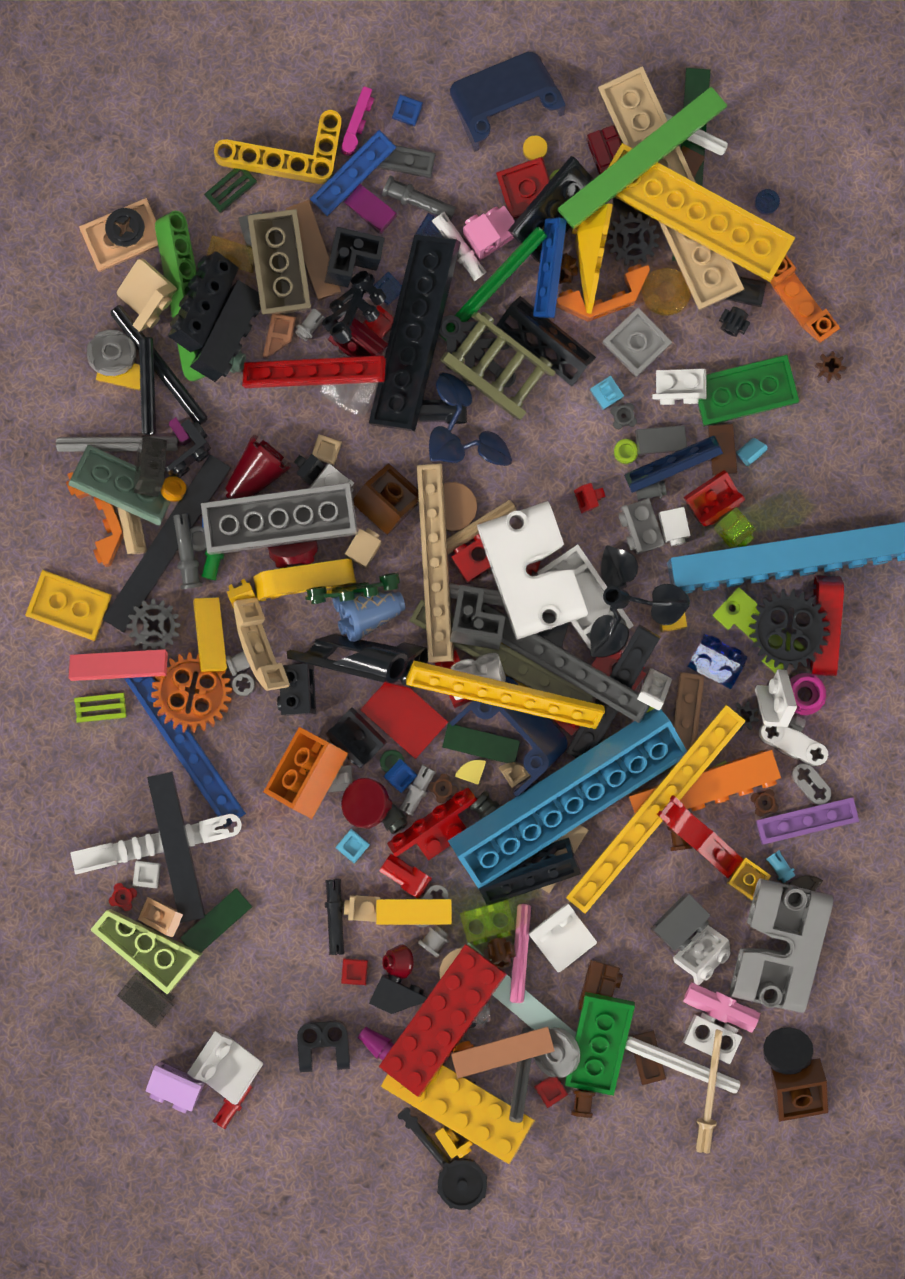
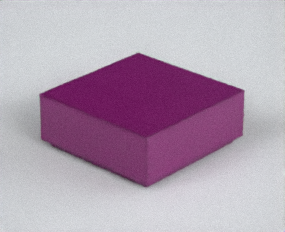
M176 417L169 421L170 427L182 445L185 446L191 442V439Z

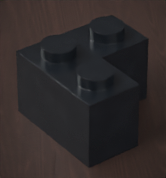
M337 227L324 282L348 288L354 266L377 271L385 238Z

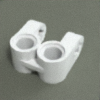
M497 653L482 655L476 661L473 659L461 660L451 667L452 670L505 682L506 679ZM454 696L455 700L464 699L461 697Z

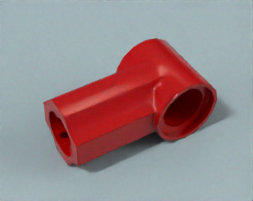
M391 853L379 870V872L401 885L400 887L417 899L421 897L432 880L430 876L414 866L412 868Z

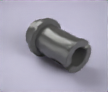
M658 481L636 491L638 501L658 496L661 499L662 496L667 495L665 481Z

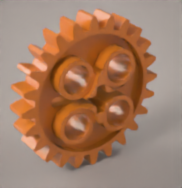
M188 652L187 659L185 660L181 654H178V662L170 658L167 676H155L160 682H152V687L158 690L151 693L152 698L158 699L153 703V707H161L157 715H166L165 724L172 720L173 729H176L178 725H182V732L184 733L187 727H191L192 732L195 733L197 726H200L204 732L206 730V723L214 727V718L221 721L223 716L220 711L227 713L229 709L224 703H231L232 698L226 696L232 693V688L225 687L230 683V678H222L226 671L201 672L199 654L196 659H193L191 653ZM197 672L198 677L191 711L187 714L185 711L193 673ZM178 674H185L189 680L186 683H179L175 677ZM202 679H210L213 686L204 688L199 682ZM179 697L183 700L184 704L180 707H175L171 704L170 700ZM203 702L208 706V710L199 712L196 710L195 705Z

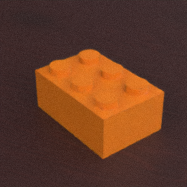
M299 727L263 792L291 809L313 819L348 753Z

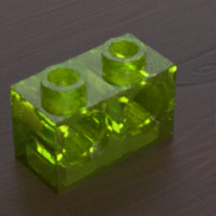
M736 507L717 523L714 530L731 549L747 546L754 539L752 534L756 528Z
M508 900L460 912L467 942L472 941L473 945L488 942L487 937L497 935V938L511 936V930L516 929ZM497 913H504L507 916L505 926L497 927L494 925L493 917ZM475 919L480 920L484 926L483 930L478 934H474L469 930L470 922Z

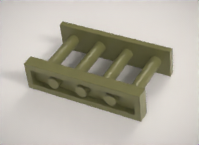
M484 311L481 314L474 312L471 317L478 321L476 326L456 352L453 351L452 354L445 352L439 360L511 416L521 420L526 413L522 409L524 405L522 402L544 373L548 376H554L556 372L551 369L553 364L542 356L538 359L494 325L493 322L495 320ZM487 328L497 336V339L477 366H473L470 369L464 364V357ZM506 343L517 353L495 382L492 381L490 384L483 379L485 376L484 371ZM524 358H526L536 368L517 394L509 399L502 393L504 391L503 387Z

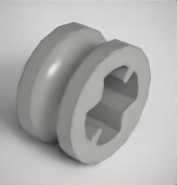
M239 674L232 681V687L238 695L247 696L255 689V682L248 674ZM247 678L250 688H245L244 692L239 691L240 687H237V682Z

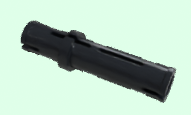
M341 879L325 880L327 894L325 908H327L329 955L345 954L342 920L344 901L341 900Z

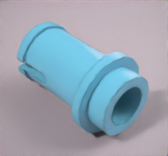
M780 850L766 859L778 875V881L781 880L782 883H785L795 876L793 872L795 869L790 868Z

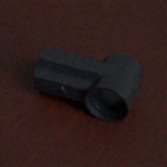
M423 400L419 422H445L450 424L457 406H451L443 400ZM462 406V411L455 424L467 423L466 406Z

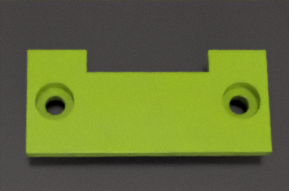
M738 587L712 616L727 630L735 624L749 637L750 633L755 632V629L750 628L749 624L757 622L751 615L752 613L760 614V612L756 609L757 603ZM730 605L735 606L736 610L734 612L729 610ZM787 631L785 649L790 651L791 634ZM777 634L769 637L770 643L774 646H780L783 643V639ZM750 638L753 642L757 641V638ZM794 640L796 647L800 649L804 647L799 641ZM767 655L761 660L775 674L777 669H784V665L781 662L775 668V660L773 659L766 663Z

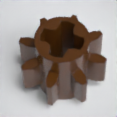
M568 253L562 255L559 284L571 283L573 276L578 274L579 267L575 266L577 259L572 258Z
M834 351L831 352L829 357L821 354L820 359L822 363L815 364V367L820 369L817 377H826L827 383L833 377L839 381L841 375L838 372H843L847 368L841 366V361L844 357H835ZM829 362H832V367H835L832 372H829V368L825 367Z
M505 938L490 940L488 942V949L483 950L484 957L499 968L509 966L512 961L511 957H516L514 945H511L510 941L507 942Z

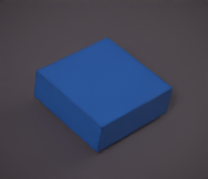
M400 94L392 119L415 127L423 102Z
M399 759L383 777L402 793L417 777V774L403 760Z

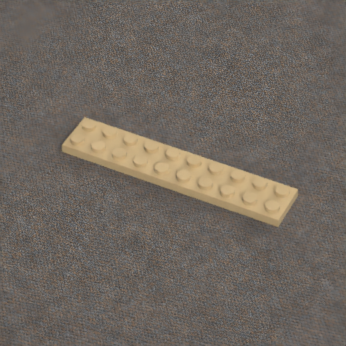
M643 66L598 87L623 144L632 149L667 122ZM679 146L658 162L695 182ZM659 222L699 311L744 290L731 260Z

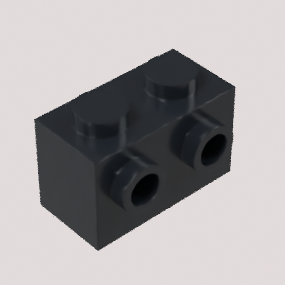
M307 663L283 665L290 686L281 688L280 696L277 698V707L281 711V715L316 714L314 665Z

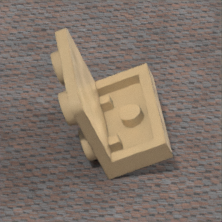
M141 258L136 261L120 285L117 295L139 314L132 326L140 332L148 327L151 329L158 323L160 314L172 302L171 298L177 288L145 259Z

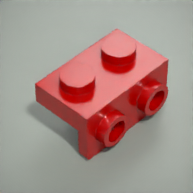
M725 470L683 497L696 520L704 527L715 524L722 515L736 510L740 503L745 501L744 496L738 492Z

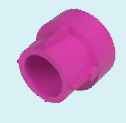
M809 673L797 674L790 678L797 705L794 714L807 716L820 710L826 701V689L823 682L816 675ZM804 687L810 691L811 696L808 701H801L799 699L798 691L800 688Z

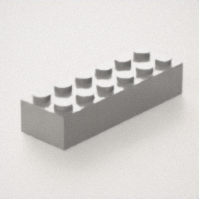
M350 483L201 503L207 553L210 555L358 535Z

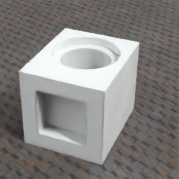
M684 507L660 512L658 517L664 543L670 542L671 546L686 543L685 539L691 535Z

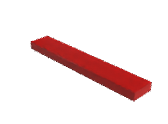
M384 356L244 362L242 386L244 388L384 382L386 358Z

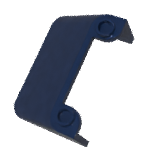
M525 52L457 80L450 88V96L474 152L479 150V142L485 140L490 134V124L487 119L490 116L536 97H539L546 109L551 111L557 110L559 116H563L565 113L566 104L542 60L534 52Z

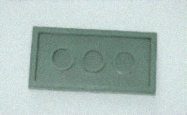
M87 445L68 484L159 526L171 503L160 492L164 481L163 478L90 445Z

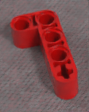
M815 575L814 585H816V589H813L815 605L822 603L819 612L827 611V615L822 619L830 621V625L824 627V629L831 633L829 636H823L828 641V645H820L824 651L823 654L814 653L817 659L815 662L811 660L810 673L814 675L836 676L839 660L844 582L841 576Z

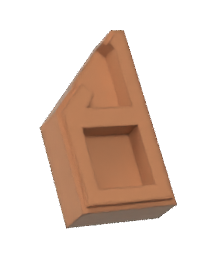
M283 314L271 315L263 358L270 357L292 342L296 317Z

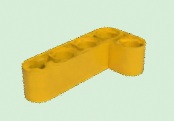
M352 559L268 570L253 576L258 601H266L267 598L272 600L283 595L307 592L306 589L326 586V589L356 584Z

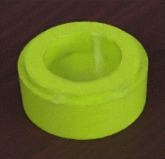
M622 439L614 447V457L621 464H630L638 456L637 444L630 439Z

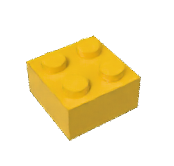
M744 858L727 884L752 901L759 878L769 880L771 875L749 859Z

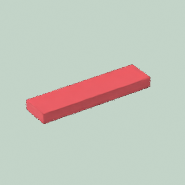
M164 649L70 655L68 678L71 681L167 676L168 652Z

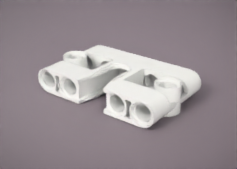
M548 501L519 511H513L508 515L477 525L499 593L517 640L588 616L573 570L546 572L538 576H530L526 572L527 565L543 560L564 545ZM519 518L523 524L522 528L513 529L509 523L510 519ZM551 611L554 613L555 622L550 624L544 622L542 619L543 612Z

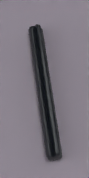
M118 305L111 310V316L139 350V338L145 337L142 331L139 332L132 326L134 321L124 308ZM154 348V371L194 423L197 421L202 425L207 421V415Z

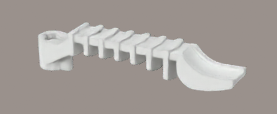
M227 814L199 821L197 824H187L185 828L189 846L192 847L195 844L208 843L237 835L241 830L240 819L236 815ZM231 818L232 822H237V826L234 827V832L229 833L228 829L215 830L216 827L226 824V819ZM159 832L151 835L146 834L139 838L133 837L126 841L120 840L114 844L99 845L71 852L70 854L76 875L118 865L121 862L126 863L133 859L138 860L146 856H155V854L162 853L164 850Z

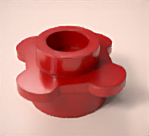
M122 883L115 884V891L112 897L109 898V904L121 907L124 911H130L133 898L137 896V890L124 887ZM121 895H125L124 900L121 899Z

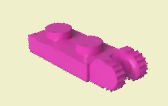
M364 86L360 93L341 146V153L345 156H351L354 154V150H356L358 144L356 133L362 134L366 120H363L362 117L365 110L370 112L375 99L371 97V88Z

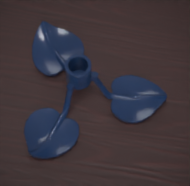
M439 373L436 381L437 392L444 402L451 406H457V410L448 428L437 426L432 430L429 439L430 461L458 463L464 459L465 449L477 445L479 455L486 461L501 466L511 465L512 458L509 449L499 435L490 431H483L479 435V440L462 445L459 437L451 433L462 411V406L468 407L471 405L472 394L468 386L460 378L449 373Z

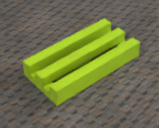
M125 693L74 698L77 723L127 718ZM120 699V703L81 707L83 702ZM121 708V713L82 717V712Z

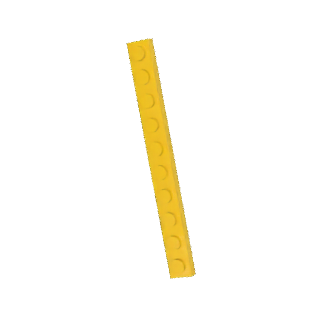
M727 705L722 708L566 896V899L586 914L660 825L662 820L657 813L665 808L670 802L672 795L678 800L685 795L745 723L742 717Z

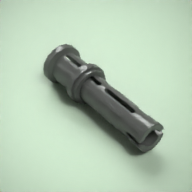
M391 175L382 192V196L386 197L388 195L400 200L403 205L409 203L438 216L445 212L450 221L456 210L455 206L415 190L412 184L406 185L396 181Z
M181 514L182 525L180 515H173L180 562L177 565L182 577L180 588L201 587L203 584L199 581L197 569L200 564L194 558L189 514Z

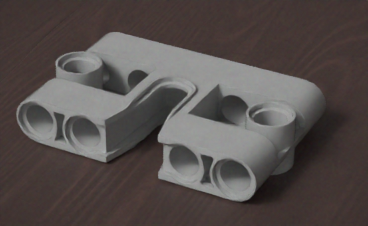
M759 878L747 923L750 924V927L772 938L785 940L787 946L783 951H774L766 948H740L730 986V997L760 1003L768 1008L778 1007L804 1013L833 906V895ZM793 892H798V901L789 903V895ZM774 989L772 998H763L766 990Z

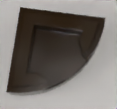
M805 875L795 878L788 885H796L799 888L816 891L823 880L815 876Z

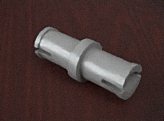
M424 765L421 766L415 781L408 787L410 790L400 806V810L405 811L411 816L414 815L422 797L427 795L426 789L436 771Z

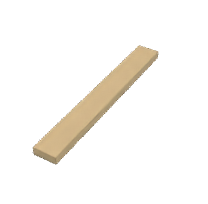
M441 463L417 465L428 662L454 661L453 642H450L452 616L443 466Z

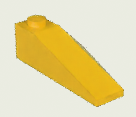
M609 203L603 205L572 230V234H576L575 248L586 313L589 314L592 313L613 207V204Z

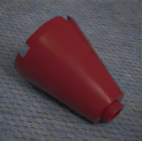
M253 435L225 487L228 492L226 494L227 498L236 499L257 495L291 468L290 463L288 462L284 465L282 462L284 457L274 447L264 440L260 443L257 442L258 436Z

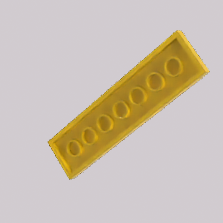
M622 143L609 167L632 150V148ZM658 162L615 196L617 199L769 282L773 279L795 240L794 236Z

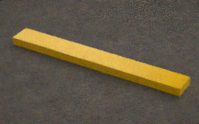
M413 661L406 678V685L592 729H597L605 712L603 705L418 661Z

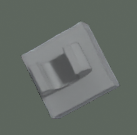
M351 765L341 766L328 792L345 791L348 785L353 782Z

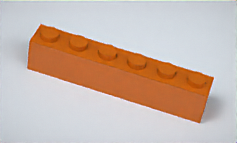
M769 748L705 769L680 799L684 804L683 806L686 809L691 808V811L694 812L705 808V803L713 800L715 804L729 800V795L738 793L739 796L752 793V788L762 785L763 788L776 785V780L781 779L772 749ZM658 785L629 794L634 813L638 811Z

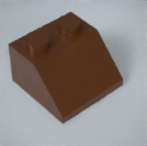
M388 463L362 486L353 498V502L360 512L388 535L419 503L418 489Z
M820 1058L812 1059L811 1064L797 1074L786 1075L776 1072L771 1068L772 1086L779 1122L828 1113L827 1080Z

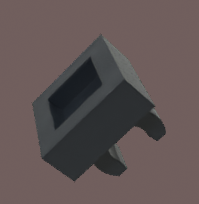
M312 454L307 460L299 455L294 461L297 467L300 468L296 472L297 475L308 485H311L325 468V465Z

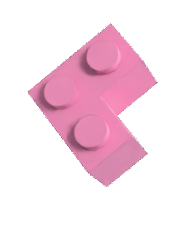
M505 206L500 209L494 207L486 214H482L479 217L476 214L466 220V225L463 227V238L471 250L475 251L478 260L481 261L514 239L508 230L515 223V220Z

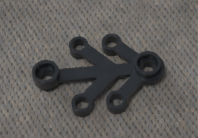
M361 271L352 278V288L330 303L329 308L333 314L326 317L322 322L324 328L340 344H345L352 338L350 327L358 309L363 312L362 315L367 322H372L380 315L374 305H380L386 300L387 296L383 290L377 289L373 285L375 282L374 276L367 271ZM364 293H368L370 295L369 298L374 303V305L370 306L363 299ZM342 316H344L343 321L338 322V320H339Z
M454 315L443 317L439 333L446 339L447 352L450 354L453 351L456 352V340L462 344L467 338L464 332L472 331L478 321L461 322ZM448 323L454 324L455 329L453 332L447 331L446 325ZM483 331V334L489 333L490 331ZM497 338L478 339L464 357L465 365L470 369L473 366L475 367V357L480 361L485 355L482 349L490 348ZM507 344L505 347H502L501 350H506L510 346ZM494 360L487 367L495 375V381L505 369L500 367ZM513 373L504 387H510L514 384L516 380L515 373ZM462 378V381H463L468 387H471V386H472L471 384L467 383V381Z

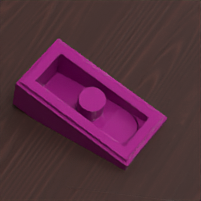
M361 184L344 201L348 207L379 234H382L397 217V213Z

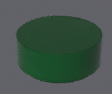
M388 750L381 756L380 766L387 773L399 759L404 762L405 760L399 751Z

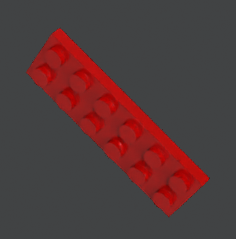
M465 944L381 1062L379 1068L414 1095L420 1097L507 973L471 946Z

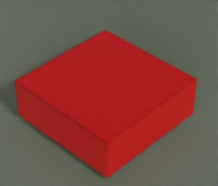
M378 305L376 309L380 313L379 317L372 322L365 320L363 324L383 339L391 330L394 317Z
M343 958L341 984L366 985L368 960Z
M549 1076L534 1086L547 1108L569 1095L558 1077Z

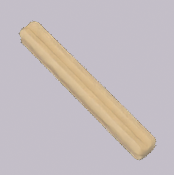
M508 500L447 539L448 554L462 544H466L479 534L478 524L516 511L513 502Z

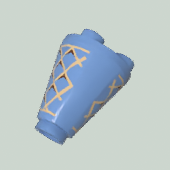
M385 591L370 597H364V592L354 593L355 599L340 602L339 597L333 598L334 608L339 612L341 618L338 621L339 630L342 635L347 634L349 641L353 642L362 639L400 615V612L405 611V602L400 592Z

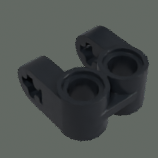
M337 1020L308 1022L300 1027L297 1034L300 1073L313 1072L312 1048L336 1047L337 1070L350 1069L348 1030L344 1023ZM331 1027H338L342 1031V1037L339 1040H332L329 1037L328 1031ZM310 1028L316 1031L317 1039L315 1041L308 1042L304 1039L303 1033L306 1029Z

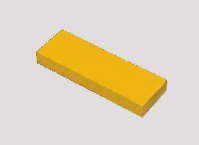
M219 597L195 598L193 604L201 672L226 671L227 664Z
M452 899L376 900V925L452 924Z

